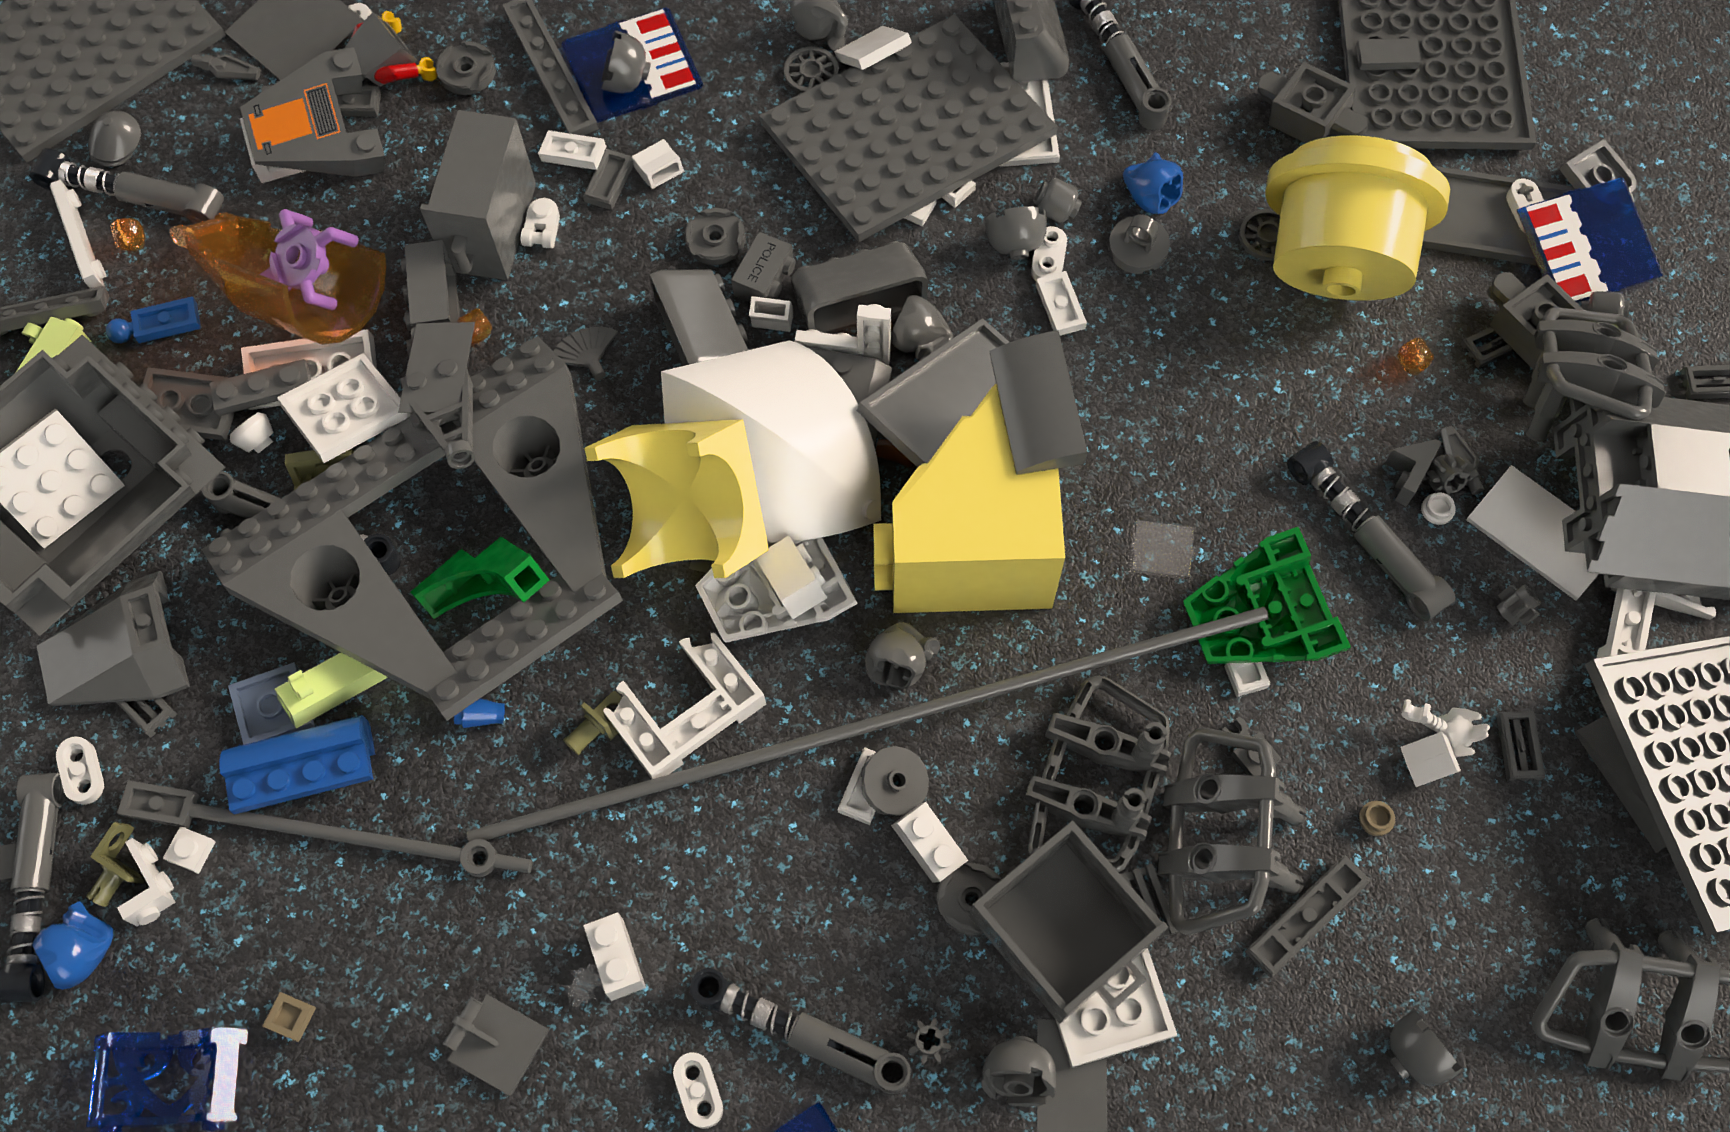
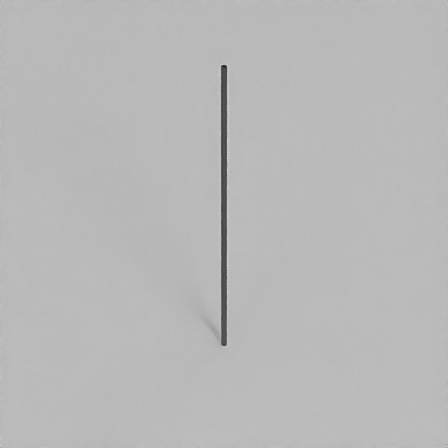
M1265 607L1257 608L467 831L468 842L475 839L490 840L1268 620V613Z

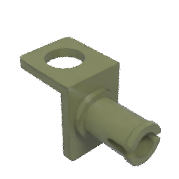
M613 691L594 710L583 702L580 706L585 714L583 716L585 720L563 739L564 743L579 756L581 751L599 734L605 735L611 741L618 732L611 722L606 720L603 710L605 707L618 705L622 697L616 691Z
M114 822L91 855L92 859L103 865L104 871L86 897L89 900L94 898L92 902L100 906H108L109 901L123 880L144 884L146 881L142 875L115 858L134 830V827L130 824ZM120 833L118 840L109 847L114 836Z

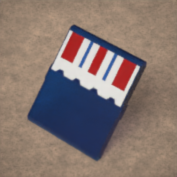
M666 7L625 21L621 20L608 24L606 27L566 39L561 43L581 93L597 123L638 109L657 105L660 102L699 90L704 86L670 9ZM614 31L626 33L640 41L646 51V62L651 63L647 80L641 79L637 88L627 93H615L601 89L603 84L601 81L608 49L613 48L614 41H611Z
M1623 177L1581 190L1580 188L1573 191L1570 190L1561 196L1516 210L1542 276L1544 277L1548 274L1576 303L1589 300L1591 293L1594 291L1619 292L1622 289L1664 276Z

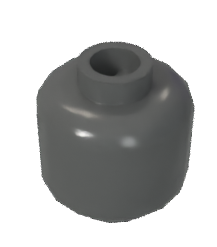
M1052 178L1049 182L1043 181L1036 194L1034 203L1037 204L1039 213L1044 209L1047 218L1058 223H1064L1069 216L1075 218L1082 201L1077 199L1078 189L1075 186L1060 179Z
M1594 291L1591 293L1589 301H1582L1581 308L1586 311L1619 314L1628 318L1630 301L1625 300L1624 295L1620 292Z

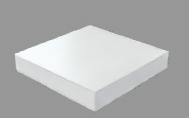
M881 26L834 51L837 61L864 70L907 47L912 42L909 33Z

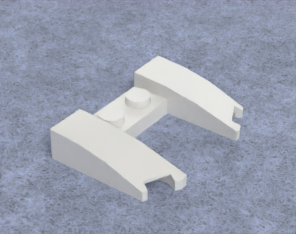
M1611 588V590L1617 593L1607 642L1605 646L1598 649L1597 658L1645 651L1654 605L1709 620L1716 616L1715 607H1704L1701 605L1700 597Z
M711 633L712 644L691 647L690 638H684L679 641L683 650L714 691L660 729L624 681L619 683L616 688L617 692L622 694L623 697L615 711L612 712L606 707L603 710L606 717L651 779L669 775L683 765L682 759L733 722L737 721L740 724L766 705L764 694L715 633Z

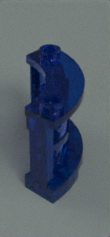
M209 1027L179 1031V1034L168 1035L167 1039L160 1040V1032H106L96 1035L93 1050L96 1051L86 1128H98V1132H122V1128L202 1125L201 1131H224L226 1123L239 1122V1113H233L239 1045L247 1044L248 1029ZM110 1051H112L120 1076L107 1079ZM173 1051H178V1059L182 1068L188 1074L198 1078L179 1100L168 1105L149 1089L144 1080H149L162 1073L170 1063ZM197 1052L201 1053V1059L197 1064L204 1065L202 1070L196 1068L192 1062ZM153 1054L155 1056V1064L145 1071L138 1072L137 1067H148L144 1063L145 1056ZM211 1080H213V1089L208 1087ZM126 1085L129 1090L121 1091L111 1099V1102L115 1103L124 1100L127 1103L126 1110L117 1115L103 1114L106 1088ZM209 1097H212L211 1111H209L206 1107V1102ZM193 1106L196 1114L182 1115ZM144 1107H146L159 1117L139 1116L143 1112Z

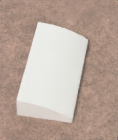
M368 329L241 348L244 374L305 359L309 366L312 380L362 353L366 355L377 369L374 336ZM276 401L248 409L255 410L281 405L279 401Z
M1512 465L1466 519L1575 601L1598 576V573L1587 572L1584 553L1565 551L1562 520L1574 513L1575 510Z

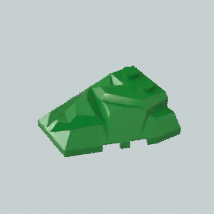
M1299 526L1265 538L1258 544V548L1246 557H1240L1233 563V567L1219 577L1216 575L1183 600V605L1192 627L1265 607L1267 610L1268 620L1198 639L1207 664L1319 661L1351 649L1338 616L1332 617L1310 566L1311 554Z

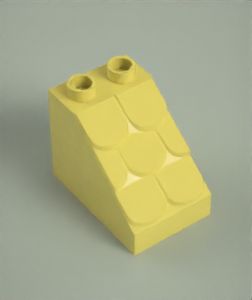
M995 384L971 416L961 417L929 463H922L911 475L892 502V523L873 524L875 591L893 590V613L1053 608L1065 561L1059 470L1057 468L1016 475L998 390Z

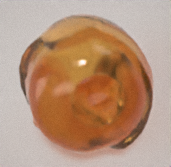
M122 218L111 223L110 230L115 247L124 251H140L145 245V232L138 220Z
M475 308L458 318L457 322H475L471 345L478 344L490 336L492 330L491 323L480 309Z
M1417 337L1399 348L1397 358L1402 368L1408 374L1417 376L1430 366L1434 354L1431 353L1423 338Z

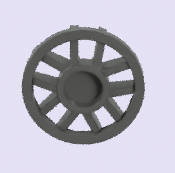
M804 47L796 50L787 58L784 65L785 80L798 94L813 88L815 84L823 83L824 81L821 78L828 80L839 74L836 58L829 51L819 47ZM813 53L820 54L822 56L815 59ZM809 54L810 59L804 60L802 55ZM796 58L799 61V63H792ZM828 60H830V63L825 64V65H822V64H824L825 62H827ZM834 69L833 75L829 73V71ZM805 82L809 83L808 88L803 87Z

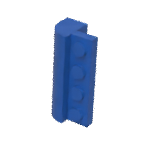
M361 715L222 750L219 767L220 774L225 778L229 811L235 815L373 780L370 756L375 755L370 722Z

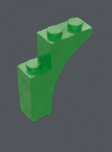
M499 537L476 558L462 549L459 550L410 593L424 610L435 619L462 603L488 595H510L524 603L550 580L531 555L503 537Z

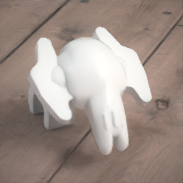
M1406 699L1404 701L1402 717L1413 722H1420L1437 733L1443 732L1449 739L1455 757L1473 755L1475 750L1469 748V746L1473 742H1478L1488 737V730L1490 729L1488 724H1472L1473 720L1482 718L1478 712L1463 708H1452L1448 714L1436 717L1430 713V704L1425 703L1424 707H1415L1411 705V700Z

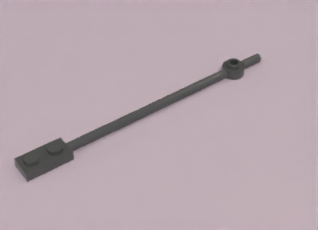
M129 780L117 812L123 818L189 828L192 817L457 861L461 862L462 867L475 877L486 876L495 868L530 873L533 864L532 859L497 854L492 844L483 839L472 840L463 848L250 812L234 815L226 808L197 804L199 794L195 791ZM485 854V862L481 865H476V857Z

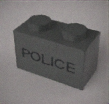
M758 232L731 280L733 295L751 303L752 296L777 299L782 290L783 279L786 275L790 276L795 267L796 259L793 258L792 244Z

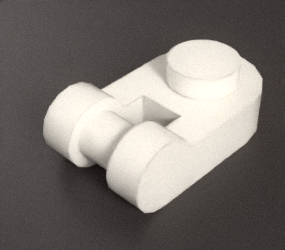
M539 198L529 205L525 225L521 231L522 246L532 247L533 244H542L543 248H554L560 219L558 207L554 201L548 198Z

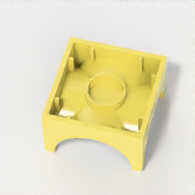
M743 419L632 425L584 448L587 461L606 460L619 470L626 481L631 496L633 509L631 534L623 554L611 565L614 578H625L643 569L665 563L697 559L715 561L711 564L714 578H726L769 550Z

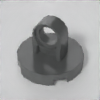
M1136 215L1119 221L1112 229L1108 242V251L1110 250L1115 265L1125 272L1133 274H1143V271L1153 268V271L1159 269L1166 261L1170 247L1169 234L1163 225L1146 215Z

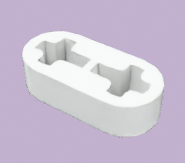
M1518 179L1507 192L1506 199L1520 229L1526 234L1537 235L1526 207L1545 201L1534 182L1528 179Z

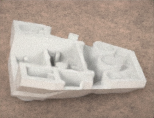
M822 537L793 541L796 547L800 544H803L813 560L807 565L809 568L816 565L826 581L825 584L821 585V588L827 596V599L794 619L791 618L756 559L726 578H714L711 568L695 585L725 643L828 621L858 604ZM768 543V548L776 543Z

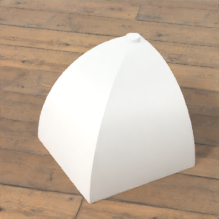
M789 340L661 371L665 423L743 419L767 543L779 542L787 536H790L792 541L821 538L881 521L879 468L867 422L856 411L858 403L843 379L833 367L814 351Z

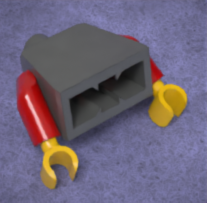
M372 11L364 22L355 26L352 37L345 46V49L355 48L362 73V81L368 78L379 87L398 80L417 78L418 74L425 81H434L438 74L436 68H434L433 60L428 57L422 58L419 65H416L417 59L397 35L402 30L401 21L399 18H394V14L390 11L384 12L382 18Z

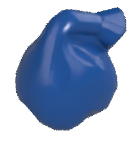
M1156 152L1153 153L1147 162L1130 165L1123 172L1124 182L1134 201L1147 213L1155 215L1166 213L1181 198L1183 192V172L1181 167L1175 162L1162 160Z
M81 901L68 907V911L62 917L63 924H52L43 929L32 943L54 988H72L87 979L101 962L113 940L112 926L92 916Z

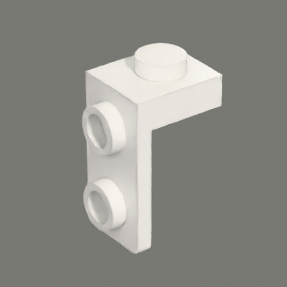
M131 838L125 843L149 888L117 907L123 920L139 926L153 922L160 916L161 911L175 903L170 893L174 887L168 876L163 871L159 873L154 862L158 861V858L152 847L148 843L141 844Z

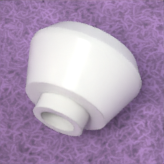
M260 412L252 415L233 430L230 434V442L248 453L253 449L257 453L261 452L273 442L269 436L274 432L267 415Z

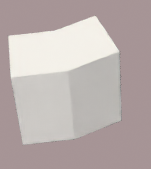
M664 139L632 156L634 168L651 189L684 172L679 156Z
M752 296L749 312L752 327L790 332L793 319L791 301Z
M1443 732L1401 747L1405 762L1416 787L1461 771L1449 739Z

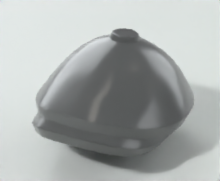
M109 111L99 116L92 126L88 139L91 160L107 167H117L126 163L141 140V128L136 119L124 111Z

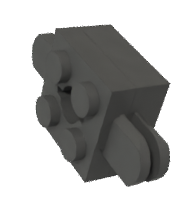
M1306 62L1302 63L1290 80L1274 72H1268L1261 76L1258 83L1257 98L1272 106L1269 126L1304 143L1331 137L1332 135L1365 136L1368 118L1351 110L1356 86Z
M1503 272L1496 276L1487 291V295L1501 308L1489 326L1532 369H1534L1542 351L1535 347L1534 334L1536 328L1532 324L1537 327L1539 321L1542 320L1544 314L1550 308L1559 307L1583 310L1548 274L1526 288L1512 273Z

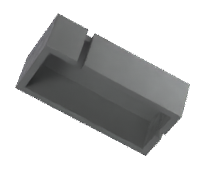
M443 240L405 245V258H401L402 272L404 277H407V284L403 285V296L405 303L409 304V312L404 314L407 330L411 331V339L406 341L409 357L416 323L460 322L456 271Z

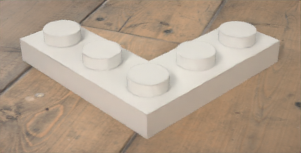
M877 304L868 306L858 305L857 337L847 333H839L837 335L821 333L814 329L806 331L796 330L795 342L807 347L875 358L889 366L891 308H884Z

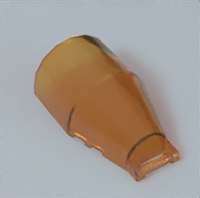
M223 212L216 214L214 219L189 226L177 225L170 228L172 241L176 245L188 249L189 254L240 312L322 345L343 342L361 331L376 312L384 292L386 275L385 253L361 244L350 247L331 241L325 245L329 267L326 273L319 275L312 284L315 293L337 300V307L334 310H328L307 304L303 300L300 289L291 288L288 291V285L260 275L270 267V252L275 253L278 243L274 242V240L282 230L271 228L269 221L240 217ZM299 250V254H298V257H297V259L295 260V262H297L298 259H299V257H300V250Z

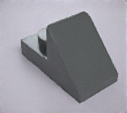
M1435 439L1399 447L1391 451L1385 464L1402 472L1395 485L1400 491L1394 501L1404 506L1408 505L1442 443L1441 441Z

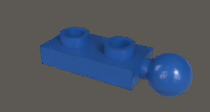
M192 296L131 311V322L120 318L111 320L106 326V335L114 343H125L134 334L137 342L143 343L201 329L197 302Z

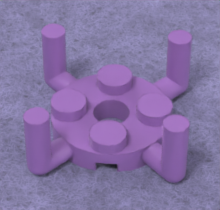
M287 209L281 210L279 218L283 229L274 240L278 245L275 253L270 252V267L258 276V281L262 285L283 291H290L291 288L300 289L303 300L307 304L334 310L337 307V300L315 293L312 283L316 281L319 275L326 273L329 267L325 245L335 241L355 247L359 241L357 235L333 227H328L320 233L317 229L311 228L313 225L311 217ZM299 250H300V257H299L298 261L295 262V260H296L297 257H298Z

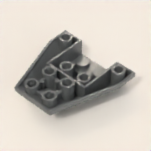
M161 571L126 583L37 645L48 705L53 707L154 700L190 687L184 660L171 646L162 604L168 602L169 598Z

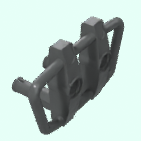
M1554 307L1548 309L1542 320L1539 321L1534 334L1535 347L1542 351L1532 372V381L1526 395L1523 397V402L1536 411L1529 428L1526 430L1528 438L1537 442L1546 441L1553 421L1559 417L1567 397L1632 420L1647 418L1651 414L1652 408H1657L1661 404L1666 394L1664 382L1652 375L1659 361L1657 349L1641 339L1635 324L1630 319L1614 313Z
M1097 675L1087 678L1081 684L1066 715L1052 714L1045 737L1051 739L1053 744L1042 777L1031 776L1024 796V800L1035 805L1028 841L1030 856L1043 844L1049 812L1068 822L1073 820L1080 828L1085 827L1126 838L1115 858L1107 860L1118 872L1127 866L1138 849L1139 842L1144 841L1152 818L1148 813L1159 778L1164 777L1171 757V752L1168 751L1170 725L1167 716L1163 712L1111 679ZM1094 690H1103L1150 720L1151 723L1146 725L1145 731L1137 739L1117 731L1109 725H1100L1081 720L1080 717ZM1105 739L1111 744L1112 749L1107 751L1100 750L1094 741ZM1066 748L1089 758L1096 764H1107L1146 774L1141 790L1138 788L1128 789L1118 802L1100 796L1090 789H1081L1055 782ZM1076 802H1085L1090 806L1092 812L1082 815L1075 810L1074 804Z
M1206 727L1198 728L1192 731L1184 742L1176 782L1164 786V804L1162 806L1171 810L1168 851L1158 854L1159 863L1158 873L1156 874L1168 879L1170 921L1172 926L1181 934L1192 935L1254 916L1263 905L1268 887L1277 888L1289 896H1295L1303 889L1302 885L1295 882L1303 883L1301 876L1289 871L1285 865L1276 861L1280 860V853L1272 849L1271 845L1273 818H1280L1292 827H1299L1307 819V817L1300 813L1307 814V811L1301 805L1294 803L1288 795L1279 791L1284 790L1285 783L1276 778L1272 747L1264 739ZM1206 741L1258 752L1261 776L1215 775L1206 773L1199 777L1191 778L1197 747L1201 742ZM1259 809L1256 847L1215 845L1202 842L1195 846L1182 848L1185 812H1217L1226 814L1231 811ZM1254 879L1247 902L1191 920L1184 918L1183 880L1223 883L1232 880Z
M1598 918L1590 920L1585 927V931L1594 944L1593 950L1578 951L1567 958L1532 1015L1531 1026L1537 1037L1545 1042L1582 1052V1058L1586 1067L1593 1066L1610 1070L1614 1062L1617 1061L1656 1068L1661 1079L1676 1080L1682 1083L1687 1080L1692 1071L1730 1073V1058L1701 1056L1705 1046L1712 1039L1711 1029L1719 983L1730 986V970L1721 968L1712 957H1706L1705 961H1701L1693 949L1685 944L1681 934L1677 931H1674V935L1671 930L1660 934L1658 944L1668 957L1667 959L1643 956L1637 945L1631 944L1629 949L1625 948L1619 937L1612 933L1608 922L1602 919L1600 923ZM1602 965L1604 969L1595 994L1590 1000V1013L1585 1037L1548 1027L1547 1022L1581 967ZM1642 971L1676 976L1679 980L1671 1004L1665 1012V1024L1658 1053L1623 1047L1629 1033L1635 1027L1634 1017Z

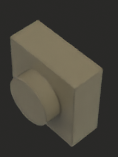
M280 992L263 1027L299 1042L316 1007Z

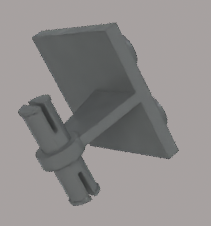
M486 995L482 1002L470 997L461 1015L454 1017L452 1021L454 1026L442 1044L453 1050L448 1058L449 1062L505 1094L512 1096L548 1034L549 1029L489 995Z

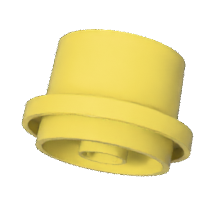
M1345 135L1325 137L1303 144L1293 153L1275 162L1268 173L1265 191L1266 201L1272 210L1280 216L1273 264L1274 272L1282 281L1294 288L1334 299L1379 300L1395 297L1409 291L1416 282L1424 231L1438 225L1446 216L1450 197V186L1447 179L1420 152L1391 140L1369 136Z

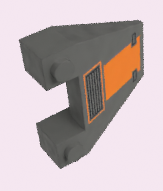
M354 47L324 51L240 107L256 165L351 177L384 172L385 155L377 128L346 133L336 97L338 95L362 92V73Z

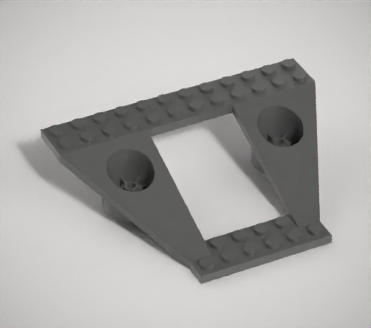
M539 336L526 341L518 349L496 360L494 364L477 375L470 377L473 383L474 463L558 573L557 576L548 581L524 603L522 601L516 602L495 618L442 652L349 521L348 517L445 456V452L415 413L201 549L222 585L231 595L433 700L447 721L622 602L623 599L619 592L606 578L571 373L567 365ZM460 418L440 425L442 433L447 434L461 428Z

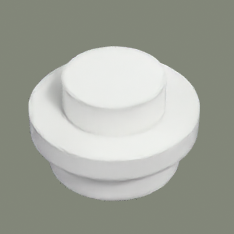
M1445 493L1428 495L1421 506L1423 516L1429 522L1437 525L1448 523L1454 517L1456 510L1453 499Z

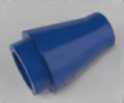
M480 698L454 716V725L470 728L496 723L503 724L505 703H496Z

